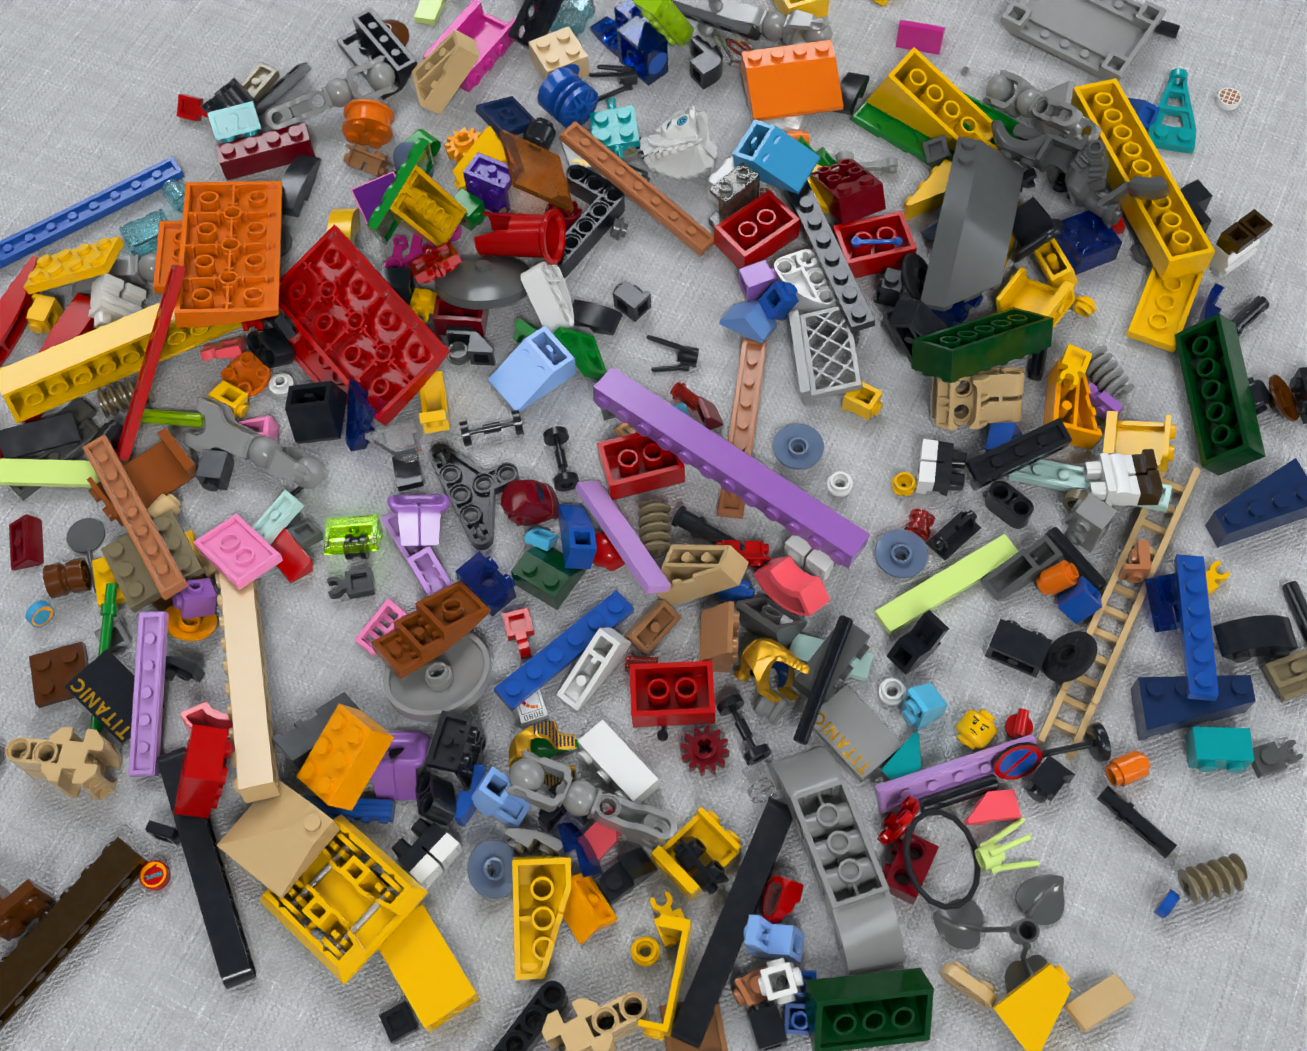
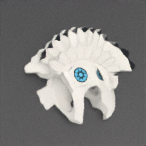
M692 106L689 114H685L683 109L674 113L657 128L656 134H651L648 137H639L640 146L636 147L645 165H648L652 172L658 171L662 176L667 175L670 179L676 178L680 181L682 178L687 180L691 177L697 178L699 174H705L708 168L714 167L717 146L709 140L708 116L702 109L696 111L695 106ZM696 119L699 124V135H697L696 131Z

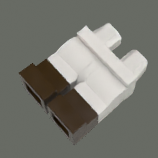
M1253 209L1238 222L1223 231L1214 247L1215 253L1210 262L1212 265L1211 271L1219 278H1222L1256 254L1258 249L1255 247L1260 242L1259 238L1270 231L1273 224L1257 210Z
M1143 449L1141 454L1133 455L1118 453L1108 455V453H1100L1098 461L1085 462L1083 468L1084 478L1098 479V482H1089L1088 495L1090 493L1111 507L1113 504L1118 506L1158 505L1163 492L1154 449Z

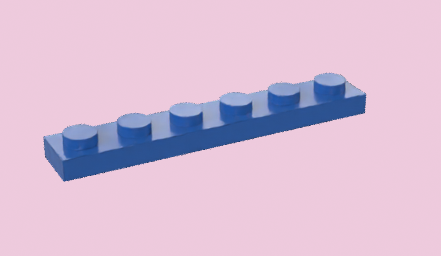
M1176 554L1174 566L1187 699L1216 701L1219 692L1204 556Z
M617 590L614 591L494 688V693L513 711L580 657L599 628L611 627L614 629L634 613V608Z

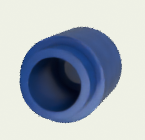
M742 579L739 586L716 592L714 595L719 596L720 600L732 601L736 604L737 601L753 598L755 588L751 587V581Z

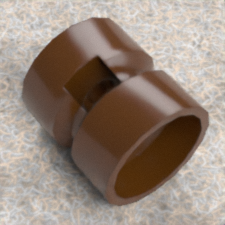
M82 557L69 560L65 566L62 563L46 565L43 568L44 585L47 593L53 599L69 595L70 590L73 593L89 591L92 588L90 569L86 560Z

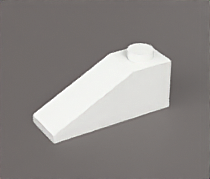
M611 627L599 628L558 691L557 696L576 711H579L618 665L631 642Z

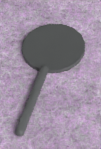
M85 518L75 522L69 528L66 541L73 551L87 554L93 588L96 593L92 567V551L96 550L103 543L105 529L98 520Z

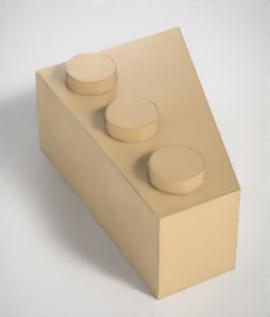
M454 30L411 71L420 106L441 115L480 57L474 39Z
M671 545L661 567V571L670 582L671 587L668 592L655 594L664 599L670 606L739 586L749 562L731 545Z

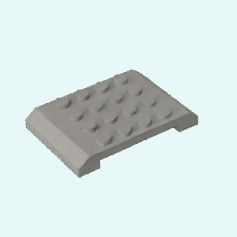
M1013 0L1001 16V23L1008 32L1103 80L1116 78L1119 82L1165 16L1166 9L1147 0L1143 5L1134 0Z

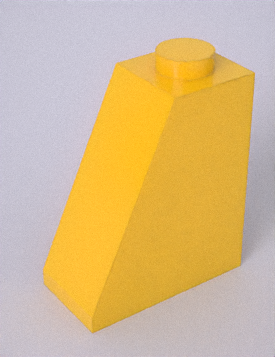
M491 126L483 131L452 170L457 179L454 181V184L458 191L461 188L467 191L463 172L477 152L515 167Z
M1048 962L992 1006L1026 1051L1042 1050L1071 991L1067 984L1071 979L1059 964L1054 967Z

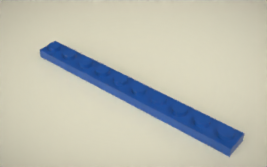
M172 156L1 240L0 269L184 178L182 170Z

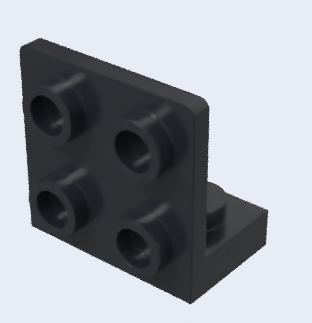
M442 710L425 761L427 767L455 773L461 784L469 787L473 777L474 765H478L479 753L482 754L486 747V737L475 718Z

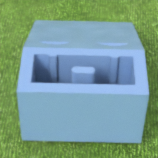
M543 326L525 338L488 378V381L513 410L519 409V412H521L576 375L575 358L550 330Z

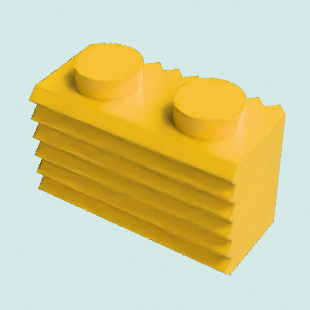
M1055 238L1033 252L1038 266H1040L1051 286L1059 288L1064 281L1074 283V287L1078 284L1074 269Z

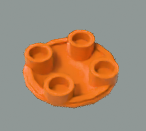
M246 351L240 357L233 360L227 368L223 369L221 377L224 381L248 393V397H252L262 392L269 384L271 368L265 366L252 352Z

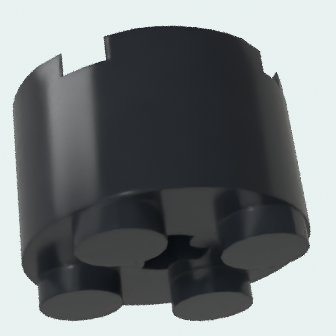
M234 77L225 86H222L201 108L207 114L211 111L253 101L255 105L256 101Z

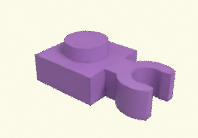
M1089 382L1088 385L1091 392L1089 398L1091 404L1095 407L1096 415L1106 421L1107 411H1118L1119 418L1124 406L1106 391L1099 392L1096 385Z

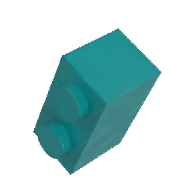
M1192 727L1185 735L1189 768H1198L1201 772L1227 769L1230 773H1239L1245 771L1254 762L1250 728Z

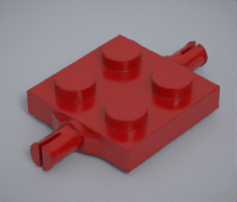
M449 240L434 248L430 245H426L427 248L423 246V253L407 263L418 284H426L432 282L436 277L442 278L441 274L445 277L446 272L456 269L462 260Z

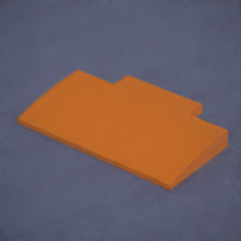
M282 181L186 182L182 221L159 222L153 281L154 293L163 294L171 265H179L186 268L174 309L177 328L232 324L279 315Z

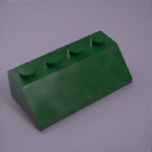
M921 968L806 980L805 1011L812 1051H845L930 1040L934 995L932 984Z

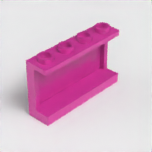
M472 0L423 55V60L454 30L474 39L480 57L459 87L470 92L474 86L479 84L487 71L492 69L494 63L505 54L508 47L515 42V40L508 36L515 19L512 18L509 23H506L483 12L482 3L478 0Z

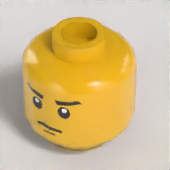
M974 709L968 710L955 726L957 732L956 739L972 751L975 749H985L997 734V728L993 724L995 718L984 709H981L979 712Z

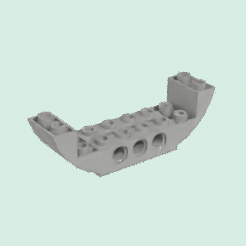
M819 746L768 763L767 766L776 789H782L840 940L841 948L839 955L847 976L874 973L905 962L903 939L889 892V886L846 779L843 778L831 755L825 748Z

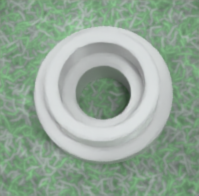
M286 373L276 374L269 381L270 391L279 397H286L288 387L294 385L292 377Z
M841 471L832 474L827 481L828 491L838 497L848 495L853 487L851 477ZM841 483L844 487H837L835 485Z
M890 678L880 684L878 695L883 703L894 706L904 700L906 689L901 681ZM892 689L897 695L889 696L887 691Z

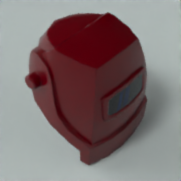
M518 480L507 484L501 497V507L508 516V519L517 526L537 525L550 519H558L557 507L559 502L552 486L547 483H541L537 480Z

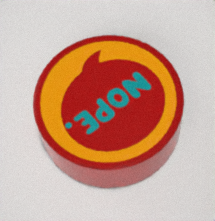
M154 860L146 863L141 868L139 880L148 890L158 891L168 884L171 873L164 863Z

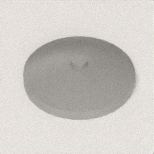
M469 632L444 653L402 679H399L386 666L383 677L384 691L392 707L404 717L422 722L439 721L442 710L460 714L480 699L491 680L492 661L484 643L477 636Z

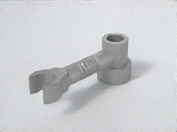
M838 152L835 156L836 164L842 159L852 158L854 160L853 152ZM890 157L881 161L857 163L867 171L896 173L898 158Z

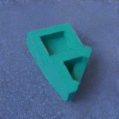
M915 731L881 770L891 780L918 772L922 768L920 734Z

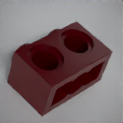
M912 834L910 849L917 850L920 858L910 860L912 870L922 887L939 846ZM905 837L904 839L898 838L891 851L896 857L892 865L886 863L883 874L889 886L890 894L913 905L919 893L915 890L906 871L903 855ZM897 874L905 875L909 880V884L905 886L897 884L894 876Z

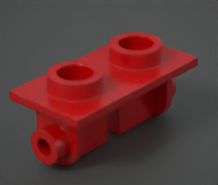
M721 540V542H716L715 544L731 545L749 562L747 565L749 568H761L763 564L771 560V557H764V554L769 553V544H764V541H744V550H740V540Z

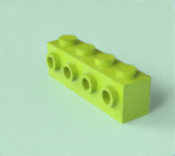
M633 0V3L641 11L640 14L649 20L648 23L656 29L655 31L663 37L665 42L671 46L677 44L683 48L685 43L691 39L694 31L693 26L671 0Z

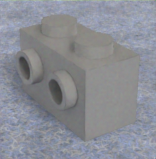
M1090 493L1084 501L1079 499L1071 509L1072 513L1065 522L1068 528L1064 535L1073 544L1081 546L1091 553L1105 536L1117 510Z

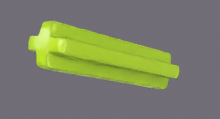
M144 409L140 423L202 428L205 425V416L202 413Z

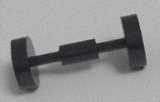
M519 409L511 411L513 421L501 424L498 421L484 424L482 428L469 430L467 420L459 422L464 446L472 445L471 435L483 432L484 435L501 431V428L515 426L516 435L524 434Z
M562 426L551 427L543 433V438L546 445L556 446L554 453L557 466L562 472L554 477V488L561 492L575 489L579 478L576 473L566 471L568 464L565 451L561 449V445L569 440L568 430Z
M734 694L722 700L716 708L721 716L733 714L736 720L734 723L743 741L747 740L751 750L744 754L743 758L748 766L754 765L766 759L772 751L766 743L758 746L755 745L749 726L744 718H740L737 712L745 702L740 694Z

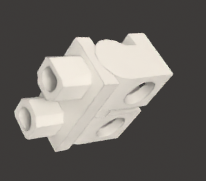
M108 273L103 274L92 282L91 309L88 316L94 318V327L98 328L117 321L124 316L141 311V303L146 298L147 291L128 282L124 285L123 280Z

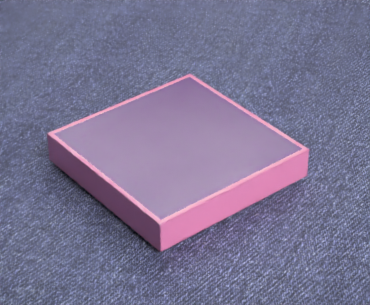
M394 172L350 189L366 224H368L377 206L382 204L381 200L391 183L395 182Z

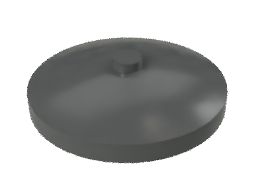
M478 253L460 256L462 262L458 264L456 269L446 272L445 277L441 274L442 278L436 277L434 279L435 290L438 296L451 305L466 309H495L516 303L527 295L520 275L530 268L521 260L511 256H480Z

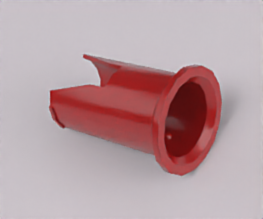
M550 209L546 212V215L482 212V214L489 217L493 232L474 237L475 248L480 256L544 258L549 265H557L560 262L566 244V227L563 215L559 209Z

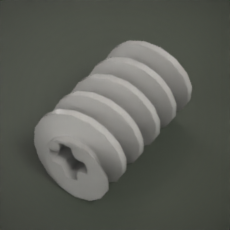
M1098 346L1089 352L1092 353V357L1086 374L1088 378L1092 379V383L1097 386L1099 392L1106 391L1115 400H1119L1134 389V384L1125 385L1129 377H1120L1124 371L1122 368L1115 369L1118 365L1117 360L1110 361L1113 355L1112 353H1105L1107 346Z

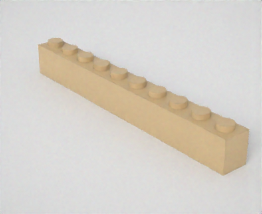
M219 571L218 574H215L217 587L221 589V594L217 595L220 610H223V615L219 616L221 630L225 631V637H221L223 652L227 654V659H223V668L226 676L228 675L229 681L225 682L227 697L231 699V704L227 705V714L229 720L233 722V728H229V737L232 745H235V752H231V761L233 768L237 769V776L233 777V785L236 794L240 793L245 803L280 796L275 742L272 738L274 732L258 582L255 579L241 590H238Z

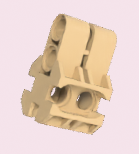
M992 367L991 370L977 372L974 376L959 378L954 383H946L941 378L933 376L931 417L935 418L934 423L936 427L957 430V425H968L970 429H980L986 426L987 423L1020 421L1023 399L1021 395L1023 394L1025 370L1019 367ZM960 381H966L964 386L956 388L960 384ZM958 405H963L960 407V411H954Z
M64 726L50 735L49 740L18 737L11 740L5 748L6 757L29 776L48 780L65 795L73 798H78L81 788L91 795L90 799L102 800L115 790L117 781L105 778L107 767L121 768L123 761L117 749L94 729H87L84 740H82L74 733L73 727Z
M629 992L599 1007L596 1002L579 998L571 1002L578 1017L564 1023L558 1010H555L547 1015L542 1034L551 1051L564 1044L566 1047L564 1051H615L616 1041L640 1029L638 1027L639 1019L648 1021L649 1013L646 1000L638 992ZM637 1006L642 1009L638 1015L631 1016L627 1014L631 1007ZM611 1020L614 1022L612 1028L608 1030L600 1029L604 1021Z

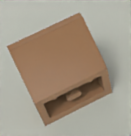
M728 601L701 611L699 661L712 660L713 672L732 673V663L737 664L739 612L734 611V602Z

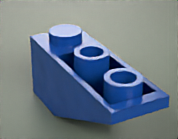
M558 504L557 510L564 568L591 569L597 546L594 527L584 506Z

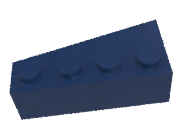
M1296 458L1213 512L1205 527L1217 548L1307 518V475Z
M1251 675L1217 676L1219 696L1216 701L1187 699L1185 676L1138 677L1130 689L1138 741L1158 734L1171 733L1173 730L1184 727H1194L1203 722L1216 721L1246 713L1256 702Z

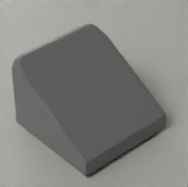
M120 618L113 621L111 653L132 642ZM101 628L98 629V630H96V631L94 632L95 635H96V637L98 638L99 642H100Z

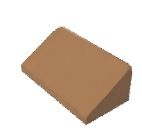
M664 599L656 600L623 637L629 640L631 645L643 655L647 656L681 617Z

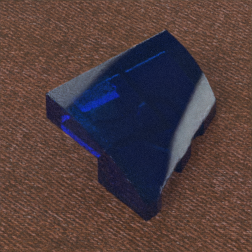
M350 380L348 384L345 441L351 452L367 448L375 430L371 426V422L377 412L366 401L368 393L355 380Z
M1175 572L1144 579L1155 633L1179 629L1180 619Z

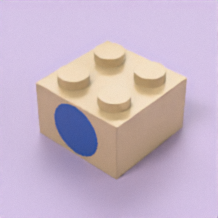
M569 26L529 41L531 61L543 81L553 71L562 67L571 69L580 78L589 75L588 55Z

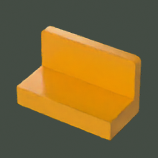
M588 871L571 876L572 887L563 914L564 920L579 944L585 943L596 931L612 926L618 920Z

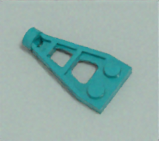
M1176 68L1170 71L1168 85L1157 106L1160 108L1155 122L1149 126L1147 133L1156 149L1192 154L1195 149L1197 129L1187 86L1188 72L1185 69ZM1168 99H1181L1182 108L1168 106ZM1166 115L1181 117L1183 128L1162 125V121Z

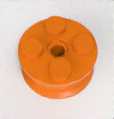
M359 99L349 102L344 107V117L346 120L342 124V133L348 142L379 149L382 145L391 141L393 131L390 126L394 122V113L388 106L375 100Z

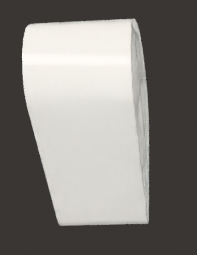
M800 250L780 257L774 262V270L777 275L776 282H789L797 288L796 296L799 302L795 305L796 307L808 313L836 307L837 302L812 250Z
M541 262L521 273L522 284L542 326H546L553 335V332L559 327L566 329L574 325L572 301L559 267L557 265H549L547 262Z

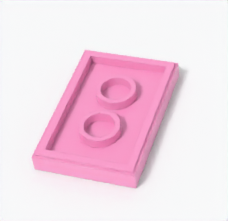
M237 513L193 542L195 548L238 590H241L283 561L281 554Z

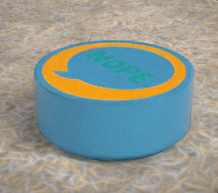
M37 601L27 609L25 618L33 627H42L53 618L54 608L47 601Z

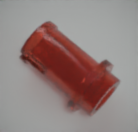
M677 382L670 392L673 400L678 399L680 402L685 403L693 412L696 411L697 400L700 397L689 390L685 383Z
M631 653V656L626 655L625 672H630V664L658 663V657L634 656V653Z

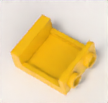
M1020 267L1016 274L1010 277L1005 288L998 292L995 298L997 312L1015 307L1054 318V329L1075 301L1074 283L1064 281L1059 288L1029 279L1026 268Z
M1107 411L1103 453H1108V455L1115 453L1133 455L1141 454L1143 449H1154L1158 466L1157 470L1167 471L1168 461H1174L1175 446L1170 445V440H1175L1176 424H1171V415H1166L1165 422L1118 420V411Z
M703 807L697 809V814L663 847L659 845L651 852L652 861L691 901L702 892V889L691 877L698 868L695 866L690 872H687L675 858L676 853L673 849L681 843L679 841L681 838L693 836L701 840L706 846L708 855L713 860L718 861L724 869L741 854V846L739 845L741 841L738 836L730 829L726 832L719 825L721 821L718 816L710 809L706 811Z

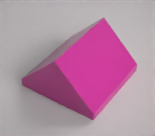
M900 20L896 47L909 50L915 47L920 52L939 55L946 27Z

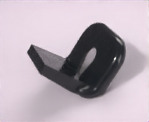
M1035 197L1023 203L1016 210L1012 232L1018 244L1016 252L1011 256V261L1014 263L1021 261L1066 229L1065 223L1060 219H1052Z

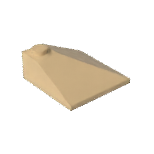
M279 780L280 796L254 801L216 846L282 899L338 833L340 828L334 820Z

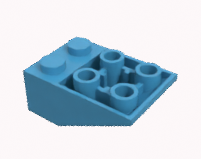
M754 119L732 154L736 173L797 194L800 193L820 160L819 155L778 127Z

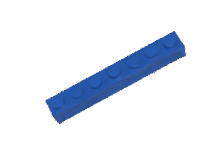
M301 795L332 820L342 814L350 822H353V820H360L362 823L377 821L379 824L394 822L396 805L393 800L359 798L352 811L329 806L318 796Z

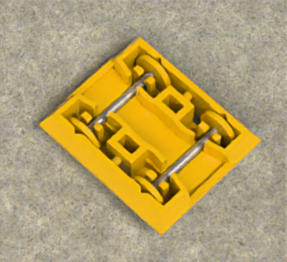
M341 814L333 819L340 828L338 833L285 896L281 899L268 888L263 893L260 902L345 985L423 901L428 891ZM349 850L354 852L359 858H361L364 855L363 853H365L367 856L370 857V859L365 864H363L355 855L350 853ZM375 863L385 871L380 876L390 885L389 887L370 870ZM304 914L311 920L307 927L301 922L305 918ZM318 926L336 945L325 936L321 939L325 944L323 945L311 932Z

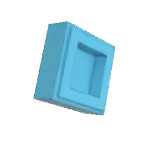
M537 526L526 533L524 542L548 551L557 544L559 536Z

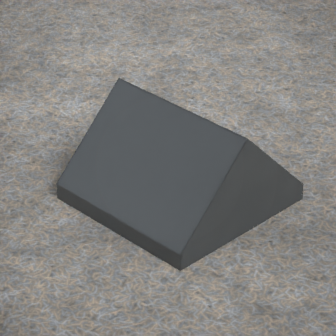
M768 595L740 600L735 605L736 611L739 612V621L742 627L758 638L773 639L785 648L807 624L806 620L782 608Z

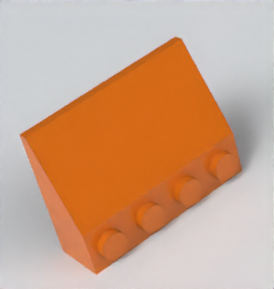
M831 40L743 51L741 53V75L753 121L754 119L763 121L843 110L844 106L836 56Z

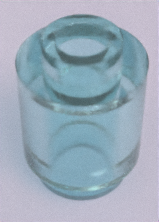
M175 179L168 180L162 187L163 196L175 211L183 213L185 186L182 182Z

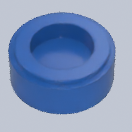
M1169 889L1153 912L1162 919H1165L1179 901L1180 895Z

